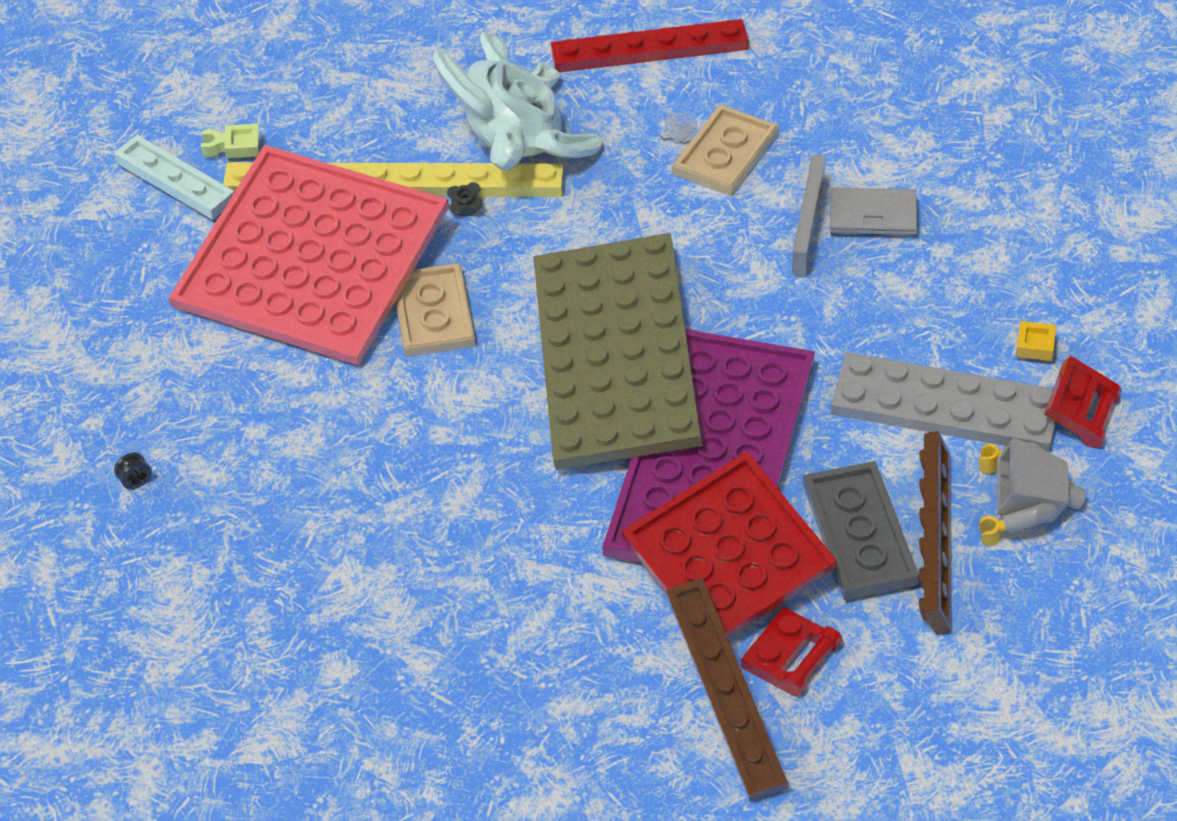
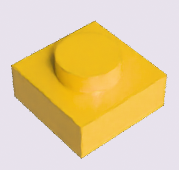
M1020 321L1016 357L1052 361L1056 325Z

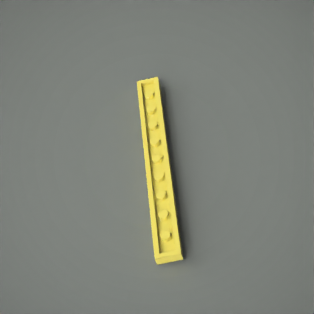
M227 162L223 185L236 191L253 163ZM328 163L440 197H448L447 190L451 186L459 187L461 185H468L470 182H476L480 185L479 197H562L563 164L518 163L511 170L504 171L493 163Z

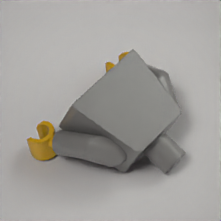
M1013 438L1002 450H999L994 444H986L982 447L980 451L981 458L978 460L979 469L986 474L997 471V515L1003 516V520L1000 521L993 516H984L980 520L979 531L984 532L981 534L982 544L986 546L997 544L1001 539V532L1005 530L1008 533H1012L1029 527L1052 523L1065 507L1079 510L1082 507L1086 492L1084 488L1069 484L1067 462L1048 453L1037 443H1026Z

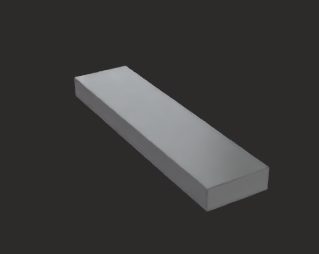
M813 155L811 158L793 248L792 274L796 277L806 278L825 180V156Z

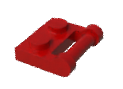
M1070 355L1062 363L1044 415L1079 435L1083 444L1087 447L1100 448L1106 437L1104 429L1112 406L1119 400L1122 392L1121 387L1116 382ZM1096 391L1099 401L1092 421H1089L1085 417Z
M783 607L741 658V668L784 692L798 697L806 689L808 678L830 651H835L840 646L843 638L833 627H822ZM809 641L815 643L794 671L786 672Z

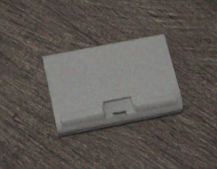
M831 188L830 233H834V235L884 234V236L905 237L916 235V189Z

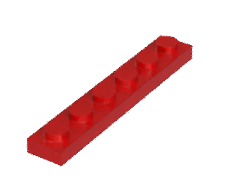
M743 19L552 41L551 53L554 69L560 73L748 50L749 40Z

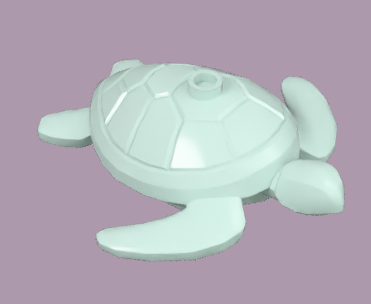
M486 31L480 35V40L487 60L474 62L466 74L446 51L438 49L433 53V60L441 78L452 93L463 103L470 128L479 138V142L485 148L491 150L490 161L499 169L509 171L523 157H531L543 152L573 159L592 156L600 151L602 139L594 133L568 134L561 132V115L555 104L554 92L551 90V87L557 83L560 73L551 65L538 63L530 73L522 66L509 62L506 44L495 34Z

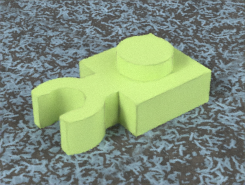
M259 124L225 126V132L219 133L216 130L202 131L203 143H201V149L205 157L216 156L220 152H225L226 158L257 157L260 152Z

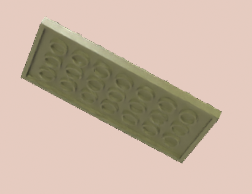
M671 233L533 256L555 470L702 446Z

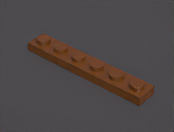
M939 431L924 433V449L919 452L921 466L924 470V478L919 480L920 492L924 499V507L919 509V517L924 529V537L919 538L920 552L924 559V567L919 568V578L924 589V598L919 599V610L922 619L929 621L936 635L951 632L950 451Z
M703 577L666 590L668 602L749 801L752 802L788 789L786 777Z

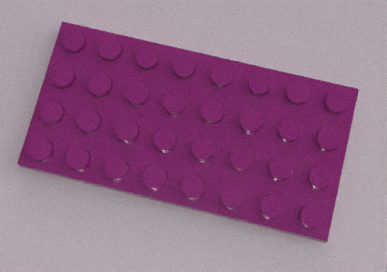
M685 329L702 446L631 458L602 546L603 556L642 563L623 539L622 530L746 451H748L779 489L815 362V351Z

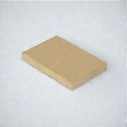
M719 104L673 163L672 174L732 197L778 136L779 125Z
M460 263L413 270L396 300L405 357L476 347Z

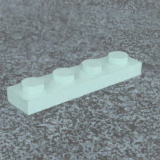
M139 135L133 137L114 153L117 164L212 220L223 212L235 192Z

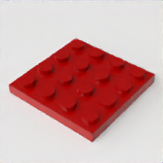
M748 451L622 530L623 539L665 593L666 590L703 577L728 639L837 568L836 558Z

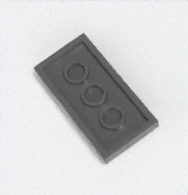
M876 461L803 475V486L822 540L837 560V568L834 569V573L844 600L919 585L917 568Z

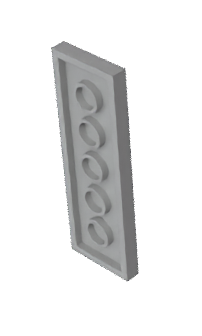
M846 352L831 404V415L925 432L939 431L942 435L1007 446L1013 438H1017L1026 443H1037L1048 453L1056 423L1044 415L1053 388Z

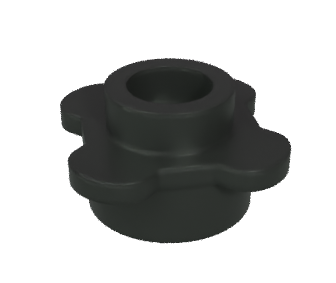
M470 182L468 185H461L459 187L451 186L447 190V196L451 198L450 212L460 216H471L483 207V201L478 195L481 190L480 185L476 182Z

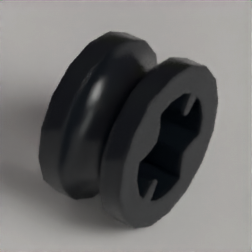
M132 452L124 455L116 462L114 474L120 479L123 487L126 489H136L149 480L152 469L140 453Z

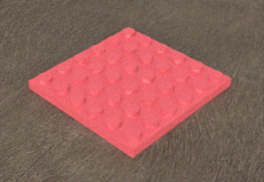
M264 145L169 297L171 307L359 366L449 209L448 199Z

